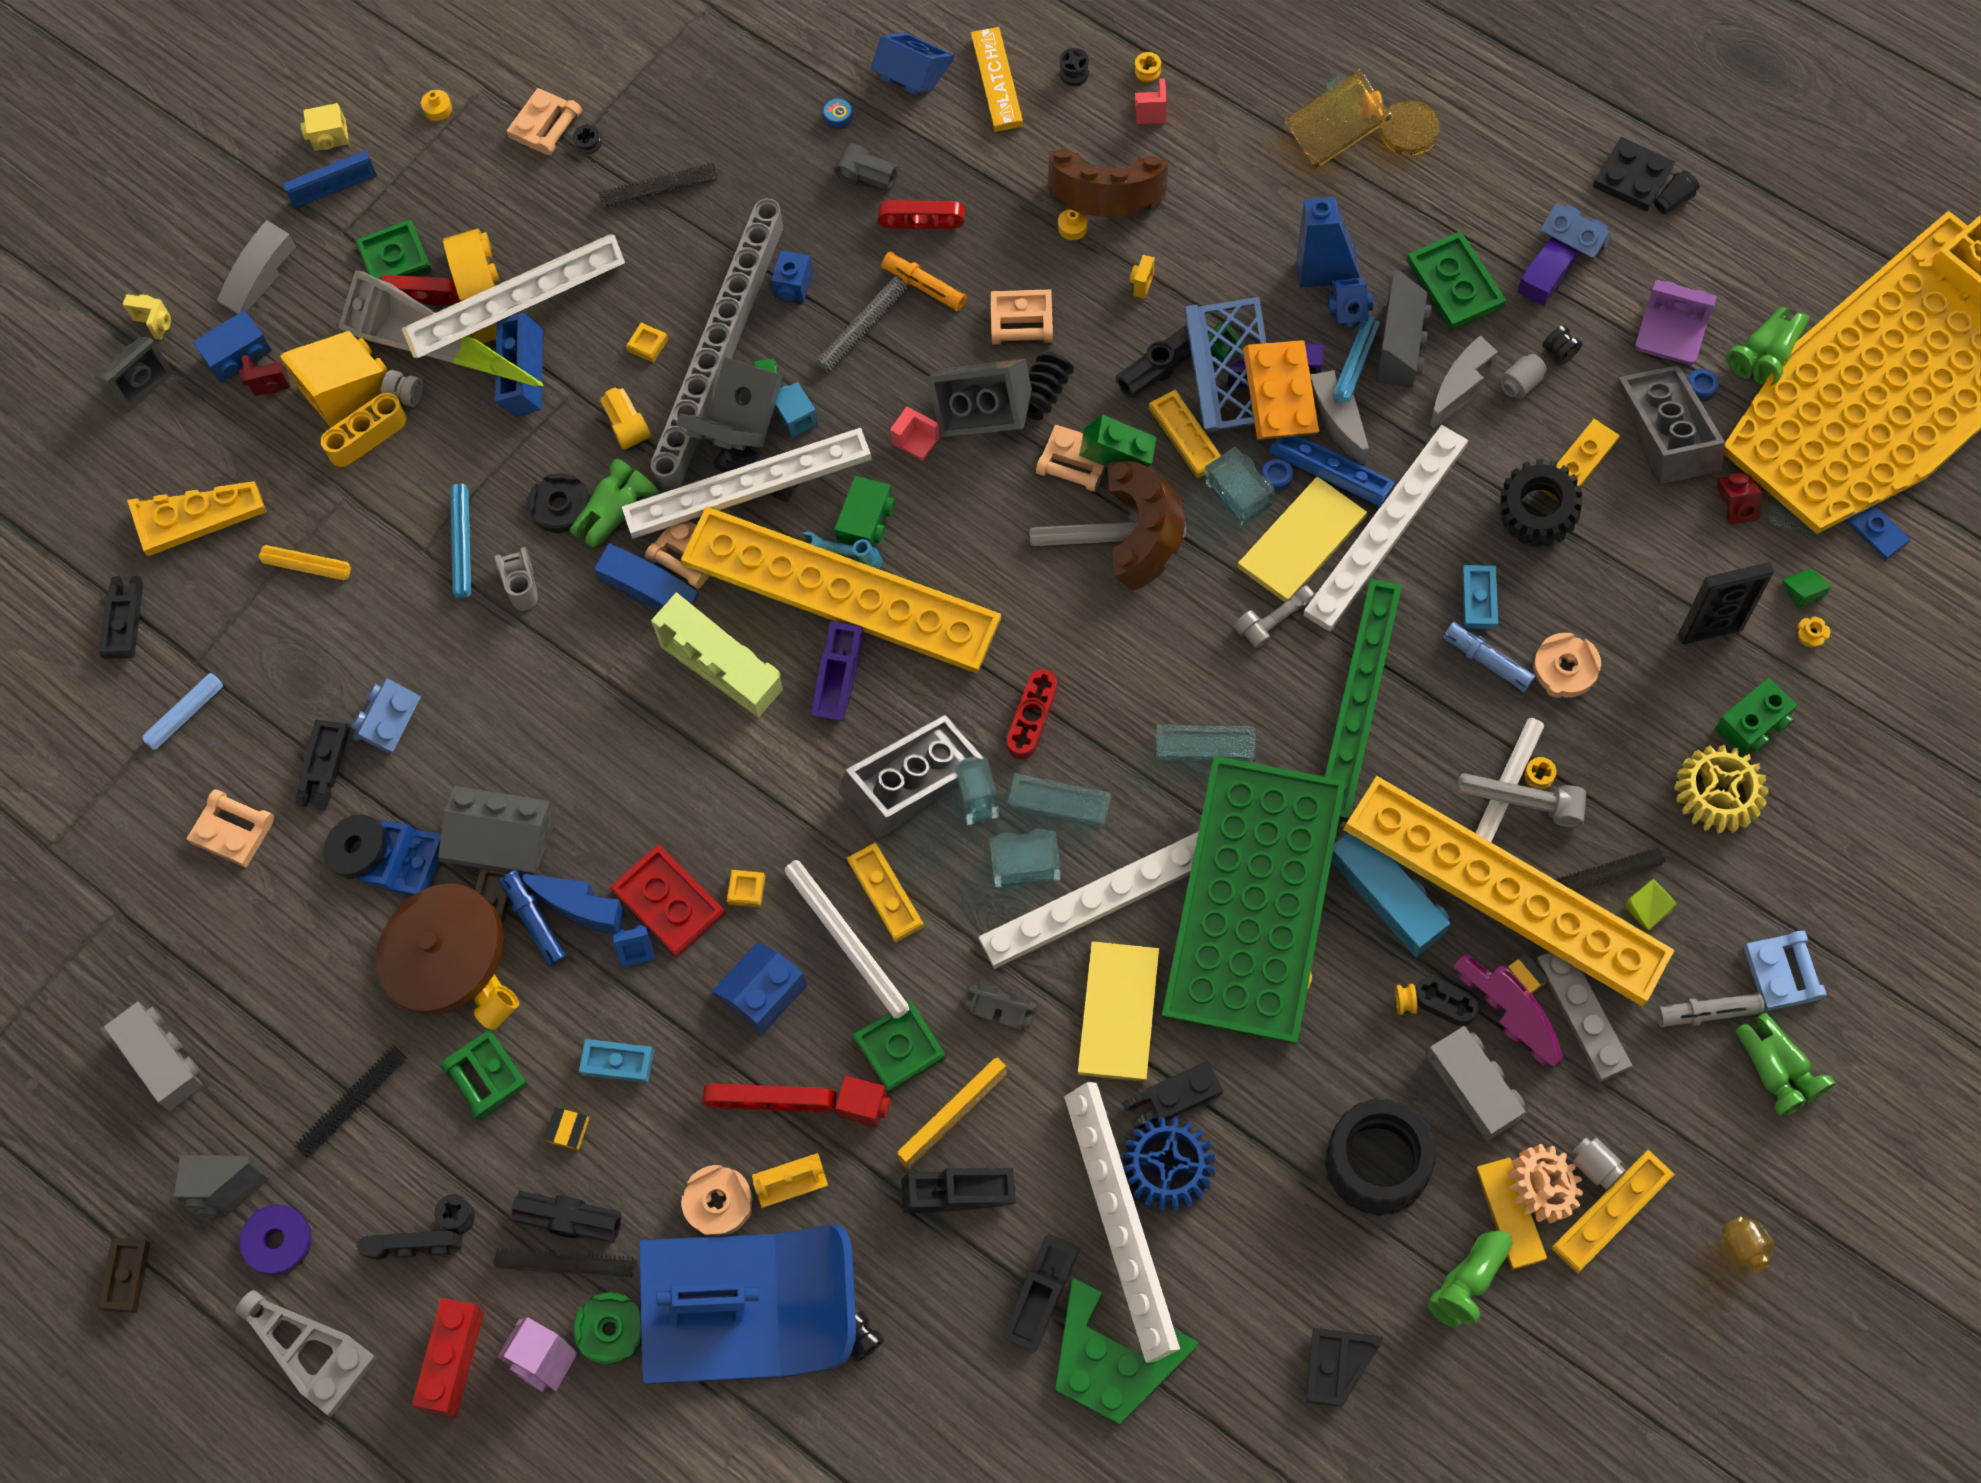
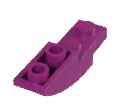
M1469 953L1461 956L1453 966L1460 972L1458 977L1471 988L1477 986L1485 992V1000L1498 1010L1504 1008L1507 1011L1499 1021L1505 1027L1503 1032L1516 1043L1523 1041L1532 1049L1530 1054L1545 1066L1550 1064L1553 1067L1559 1064L1563 1059V1054L1552 1024L1538 1001L1518 977L1504 965L1498 967L1492 973Z

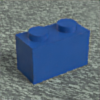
M245 310L193 341L202 359L219 382L238 373L239 368L243 367L242 356L248 355L253 363L259 361L264 355L272 351L265 337Z

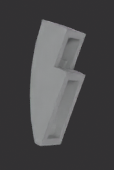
M266 220L248 242L233 265L217 298L218 303L236 315L244 310L247 312L280 276L277 270L278 266L296 248L290 234Z
M1479 336L1462 352L1445 376L1437 395L1430 422L1434 429L1480 393L1483 375L1494 367L1498 351L1482 336Z
M1334 370L1311 374L1315 409L1322 425L1346 454L1358 464H1366L1369 447L1354 394L1349 402L1338 404V400L1333 398V392L1337 385Z

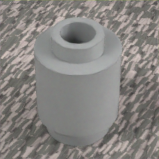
M1535 354L1522 356L1501 376V387L1504 393L1511 398H1524L1544 379V374L1547 371L1544 361Z
M1586 1137L1572 1151L1576 1156L1572 1163L1596 1186L1600 1184L1605 1190L1626 1171L1620 1165L1622 1161L1597 1137L1592 1142Z

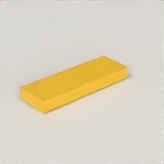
M876 842L847 857L848 864L895 943L924 928V923Z
M1511 1158L1478 1166L1475 1170L1497 1231L1507 1232L1512 1237V1247L1507 1255L1511 1270L1545 1261L1547 1256L1532 1215L1524 1213L1526 1208L1524 1202L1516 1204L1515 1200L1519 1196L1518 1191H1511L1509 1188L1515 1184V1180L1508 1176V1173L1514 1170Z

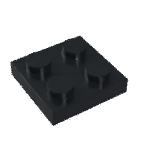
M1620 137L1597 175L1593 188L1648 212L1673 170L1676 161Z

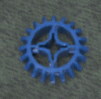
M1163 1117L1158 1119V1128H1154L1150 1121L1145 1122L1147 1133L1145 1134L1143 1131L1136 1129L1134 1137L1137 1141H1126V1148L1131 1152L1122 1153L1121 1158L1122 1161L1128 1163V1165L1123 1166L1125 1175L1132 1176L1127 1179L1129 1188L1139 1186L1134 1192V1198L1138 1200L1146 1194L1145 1206L1150 1208L1154 1200L1159 1201L1158 1210L1160 1212H1164L1166 1203H1171L1173 1212H1178L1179 1201L1181 1200L1187 1208L1192 1207L1190 1195L1197 1200H1202L1204 1194L1199 1187L1210 1189L1212 1182L1206 1177L1215 1176L1216 1172L1214 1167L1208 1165L1215 1162V1154L1205 1153L1211 1148V1142L1203 1141L1199 1143L1203 1136V1131L1199 1129L1190 1134L1192 1123L1187 1121L1183 1129L1179 1128V1121L1176 1117L1172 1119L1171 1126L1165 1125ZM1160 1140H1167L1162 1151L1149 1152L1148 1155L1142 1154L1151 1144ZM1177 1141L1192 1151L1197 1163L1190 1162V1158L1182 1157L1178 1153ZM1169 1150H1172L1171 1159L1174 1166H1172V1170H1169L1168 1178L1165 1179L1166 1170H1164L1163 1163H1165V1159H1168ZM1140 1166L1147 1167L1148 1171L1155 1172L1159 1176V1188L1146 1180ZM1188 1174L1195 1175L1187 1185L1170 1190L1171 1183L1175 1178L1187 1177Z

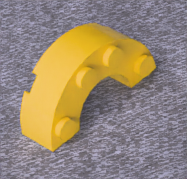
M477 228L443 238L447 260L461 301L494 287V282L500 281L495 264H489V257L493 256L487 232L480 233V230ZM497 322L472 333L473 338L482 344L496 340Z

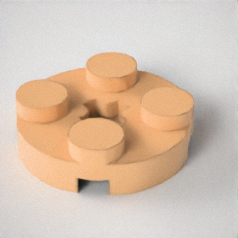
M1558 633L1548 637L1541 644L1534 658L1533 670L1537 681L1546 689L1550 696L1555 698L1562 696L1576 697L1589 691L1596 683L1601 667V659L1597 649L1590 641L1576 638L1575 634ZM1562 659H1566L1568 663L1573 662L1575 664L1571 671L1563 670L1560 667Z
M712 1165L700 1169L690 1177L684 1190V1196L682 1195L681 1206L685 1218L695 1230L706 1237H721L736 1232L750 1218L753 1198L746 1179L739 1172L733 1171L730 1168H723V1166ZM713 1193H717L720 1197L726 1195L727 1200L723 1202L721 1209L717 1210L716 1207H708V1204L712 1201L711 1195Z

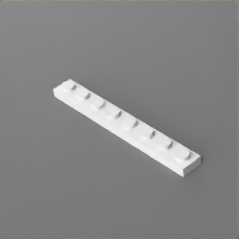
M607 235L401 329L413 357L419 358L620 266L625 261L615 235Z
M1443 425L1439 427L1305 608L1303 616L1331 632L1467 447V439Z
M858 428L622 506V510L632 539L700 517L706 506L715 510H721L872 460L871 453L862 429Z
M1198 832L979 936V942L993 969L1190 876Z
M1087 1082L1064 1096L1145 1362H1157L1180 1350L1097 1083Z

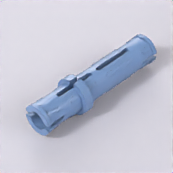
M1456 622L1450 625L1442 638L1464 652L1466 658L1480 662L1523 693L1526 692L1533 682L1532 680L1536 677V675L1525 670L1485 643L1483 637L1479 636L1477 638Z

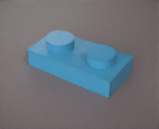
M1463 565L1464 629H1497L1496 566Z
M585 1039L579 1073L582 1076L648 1083L654 1049L650 1046Z

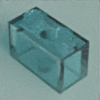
M1236 446L1205 466V483L1242 525H1245L1273 506L1275 492L1273 483L1267 476H1261L1255 469V464L1250 456L1246 453L1242 454Z
M969 757L962 760L960 764L954 765L957 790L967 825L999 817L997 791L987 757L980 759L978 757Z
M1035 829L1030 831L1029 834L1015 835L1014 833L1007 832L998 834L996 838H989L995 887L1061 880L1056 831Z

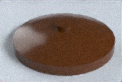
M460 884L435 885L411 896L391 916L379 940L376 965L378 977L385 992L396 1003L407 1010L423 1015L448 1013L470 1002L489 983L501 959L504 933L499 914L484 896L474 889Z

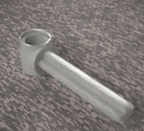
M1466 773L1461 774L1459 777L1457 788L1460 793L1546 811L1549 813V817L1553 818V822L1562 827L1575 828L1584 824L1586 790L1581 787L1572 785L1560 786L1552 793Z

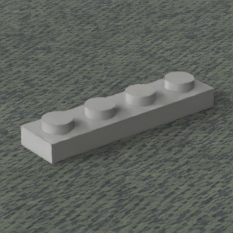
M1551 952L1537 957L1535 962L1549 979L1547 985L1599 1083L1630 1070L1633 1065L1583 972Z

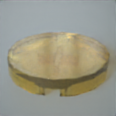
M1401 101L1393 104L1384 112L1380 123V136L1384 144L1393 152L1399 154L1405 152L1409 153V155H1418L1427 152L1435 145L1440 132V122L1435 111L1426 104L1417 101Z

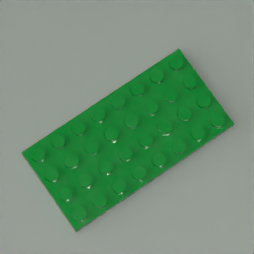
M1219 756L1213 757L1162 1018L1297 1045L1345 790V780Z

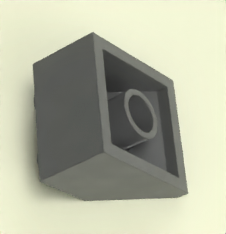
M140 336L132 344L126 346L123 352L114 360L103 366L94 377L104 392L129 413L174 372L154 340L150 337Z
M180 1155L174 1197L184 1203L185 1208L194 1210L197 1216L216 1218L218 1213L232 1212L269 1180L270 1172L250 1156Z

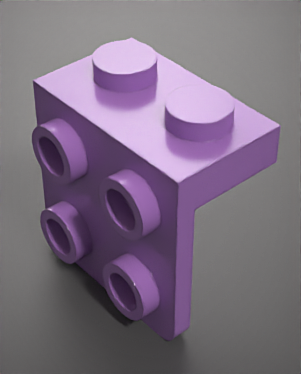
M1655 280L1637 336L1635 349L1639 352L1682 364H1695L1707 322L1714 308L1717 296L1708 294L1703 290H1693L1678 286L1673 282Z

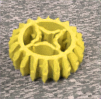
M1724 744L1719 746L1717 752L1711 745L1705 748L1704 753L1697 750L1693 753L1692 759L1687 758L1682 764L1683 768L1679 769L1676 775L1679 781L1676 782L1674 789L1680 793L1676 798L1677 803L1686 804L1682 809L1683 815L1689 813L1694 815L1691 820L1692 824L1698 823L1699 820L1705 822L1703 825L1704 831L1709 830L1711 825L1716 827L1718 834L1722 833L1725 827L1731 833L1736 832L1739 826L1746 828L1751 823V820H1756L1759 817L1760 809H1763L1766 805V800L1763 798L1768 793V787L1763 786L1766 781V775L1756 774L1760 769V763L1750 765L1748 763L1750 754L1745 755L1743 758L1739 757L1738 747L1734 748L1731 753L1726 751ZM1698 774L1703 778L1702 783L1706 788L1701 795L1696 786V776ZM1741 783L1746 793L1744 805L1739 800L1740 795L1737 791Z

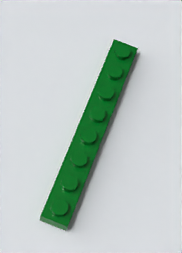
M1370 578L1325 777L1346 781L1339 821L1346 823L1351 815L1402 585Z

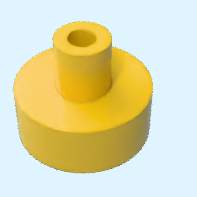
M431 90L421 100L424 115L432 121L444 120L452 112L450 98L444 91Z
M1067 209L1059 215L1058 231L1063 238L1078 240L1087 233L1088 219L1086 214Z

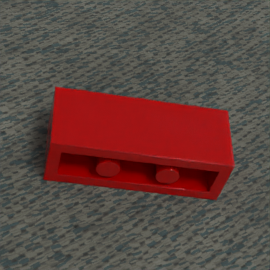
M441 1298L412 1406L420 1411L457 1418L484 1316V1311L477 1305Z

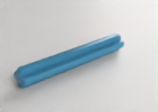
M1369 316L1368 321H1362L1333 392V398L1338 400V404H1344L1351 400L1380 328V322L1375 320V316Z
M461 483L454 484L450 488L452 591L457 599L469 598L471 595L469 490L465 484Z

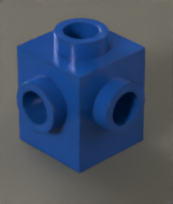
M1363 278L1332 280V296L1327 298L1328 313L1333 315L1336 322L1342 323L1344 327L1359 326L1361 321H1368V311H1373V297L1371 292L1368 293L1365 280Z

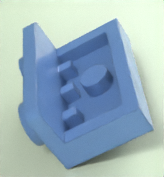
M1556 203L1541 227L1543 233L1590 258H1595L1601 247L1606 249L1612 239L1610 231L1607 230L1609 227L1594 218L1590 221L1582 217V213L1570 205L1566 204L1563 207Z
M388 678L379 685L374 683L365 699L370 702L364 713L360 711L351 725V728L355 730L351 739L356 742L362 739L391 754L421 696Z

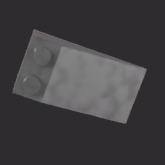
M1679 365L1619 377L1618 383L1648 463L1660 484L1722 472L1725 441Z
M944 715L846 769L838 793L872 833L880 839L907 823L982 767L986 760L949 718Z

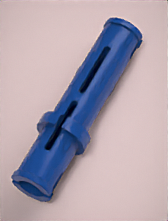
M515 870L504 876L505 879L500 878L498 882L513 905L511 907L513 913H517L547 962V966H554L561 962L560 959H565L567 954L563 951L537 907V898L535 895H530L518 871Z

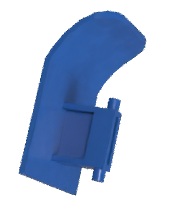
M823 1225L798 1231L766 1235L639 1240L643 1384L795 1376L834 1369L846 1363L851 1355L856 1339L852 1247L846 1230L840 1225Z

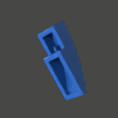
M608 544L594 568L598 581L625 591L628 598L657 610H661L676 592L691 605L694 604L699 595L698 591L663 569L612 544Z
M529 874L523 875L522 880L529 892L560 916L595 931L608 934L619 933L624 909L618 899L594 896L595 893L588 882Z

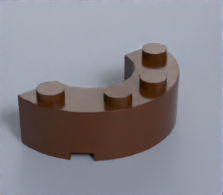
M1066 149L1049 151L1048 191L1055 201H1059L1060 198L1066 202V208L1079 213L1100 217H1122L1139 214V208L1149 205L1148 208L1152 209L1164 199L1167 189L1169 160H1161L1158 157L1149 156L1138 158L1136 163L1126 168L1106 170L1085 164L1080 159L1079 153H1073Z
M1116 461L1108 463L1109 492L1127 506L1137 505L1138 518L1132 534L1122 544L1112 548L1114 578L1134 591L1155 580L1166 569L1164 564L1172 553L1176 555L1183 539L1185 513L1177 492L1152 470L1137 462Z

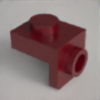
M248 355L242 356L243 367L239 368L240 378L244 386L248 385L254 396L276 393L282 389L290 388L289 377L280 362L255 367Z
M1735 473L1727 477L1718 478L1717 490L1728 505V522L1734 524L1758 520L1761 512L1762 492L1752 477L1743 473Z

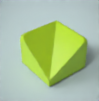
M1653 879L1629 898L1624 908L1648 932L1673 912L1677 903Z

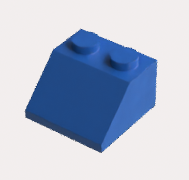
M906 32L881 35L870 69L879 73L880 79L890 83L897 81L904 85V90L919 95L920 92L931 91L952 63L955 55Z
M757 942L712 990V993L763 1035L808 985L803 972L779 952Z

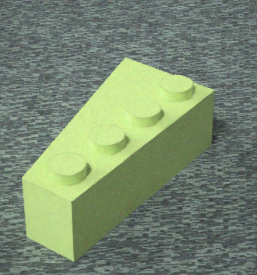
M677 592L651 620L662 649L757 717H760L782 692L781 674L774 666L760 661L750 649L738 643Z

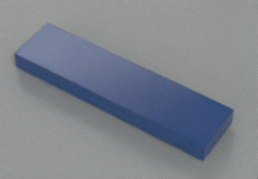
M1302 436L1276 438L1268 452L1379 507L1382 506L1395 485V481Z

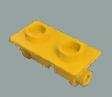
M818 1153L752 1175L753 1185L761 1208L828 1186Z

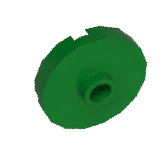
M614 1292L602 1293L592 1297L590 1301L579 1309L573 1324L574 1341L577 1347L589 1360L605 1366L621 1364L631 1358L642 1344L641 1311L639 1307L626 1295ZM614 1324L616 1326L615 1333L610 1336L605 1335L606 1326Z

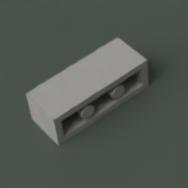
M136 1002L106 1024L104 1028L157 1102L168 1111H171L203 1087V1084L197 1078L201 1071L189 1056L186 1059L181 1056L179 1050L183 1046L172 1032L165 1034L160 1027L165 1022L153 1007L147 1010L142 1004Z
M1463 1026L1432 1045L1426 1057L1485 1141L1488 1142L1522 1120L1526 1113L1524 1110L1525 1103L1520 1094L1515 1089L1510 1090L1504 1082L1505 1076L1500 1066L1495 1061L1490 1062L1484 1054V1046L1480 1038L1474 1032L1469 1033L1467 1028Z

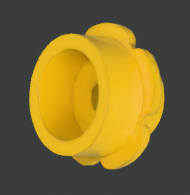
M1819 617L1804 618L1798 624V639L1806 647L1814 648L1824 644V640H1827L1830 636L1829 627L1825 626V621ZM1811 629H1815L1817 633L1811 632Z

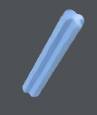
M212 673L208 674L142 736L143 741L151 749H157L223 687L222 682Z

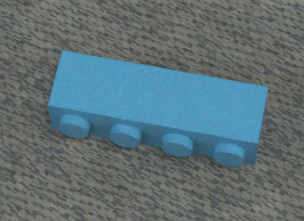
M1349 833L1334 844L1331 863L1415 958L1447 934L1451 924L1448 921L1449 916L1439 904L1434 905L1429 900L1423 885L1416 879L1411 880L1404 872L1402 864Z

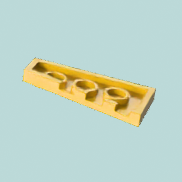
M255 481L214 487L213 491L199 493L198 490L185 491V495L168 497L165 494L154 496L153 500H127L143 551L147 557L267 512Z

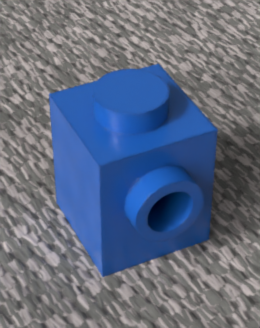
M780 251L771 279L775 297L787 302H804L813 273L810 255Z

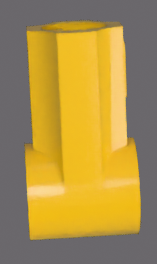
M612 388L606 391L600 402L612 423V430L622 450L624 451L652 438L642 415L635 411L623 388Z
M495 974L486 987L473 999L477 1005L474 1009L476 1019L484 1027L491 1030H496L519 1006L516 995L507 987L502 986Z

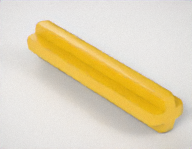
M265 545L259 553V559L263 564L334 579L347 580L351 572L348 562Z

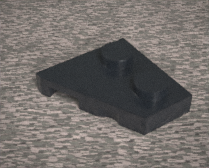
M1313 1328L1306 1403L1343 1407L1380 1347L1383 1337Z

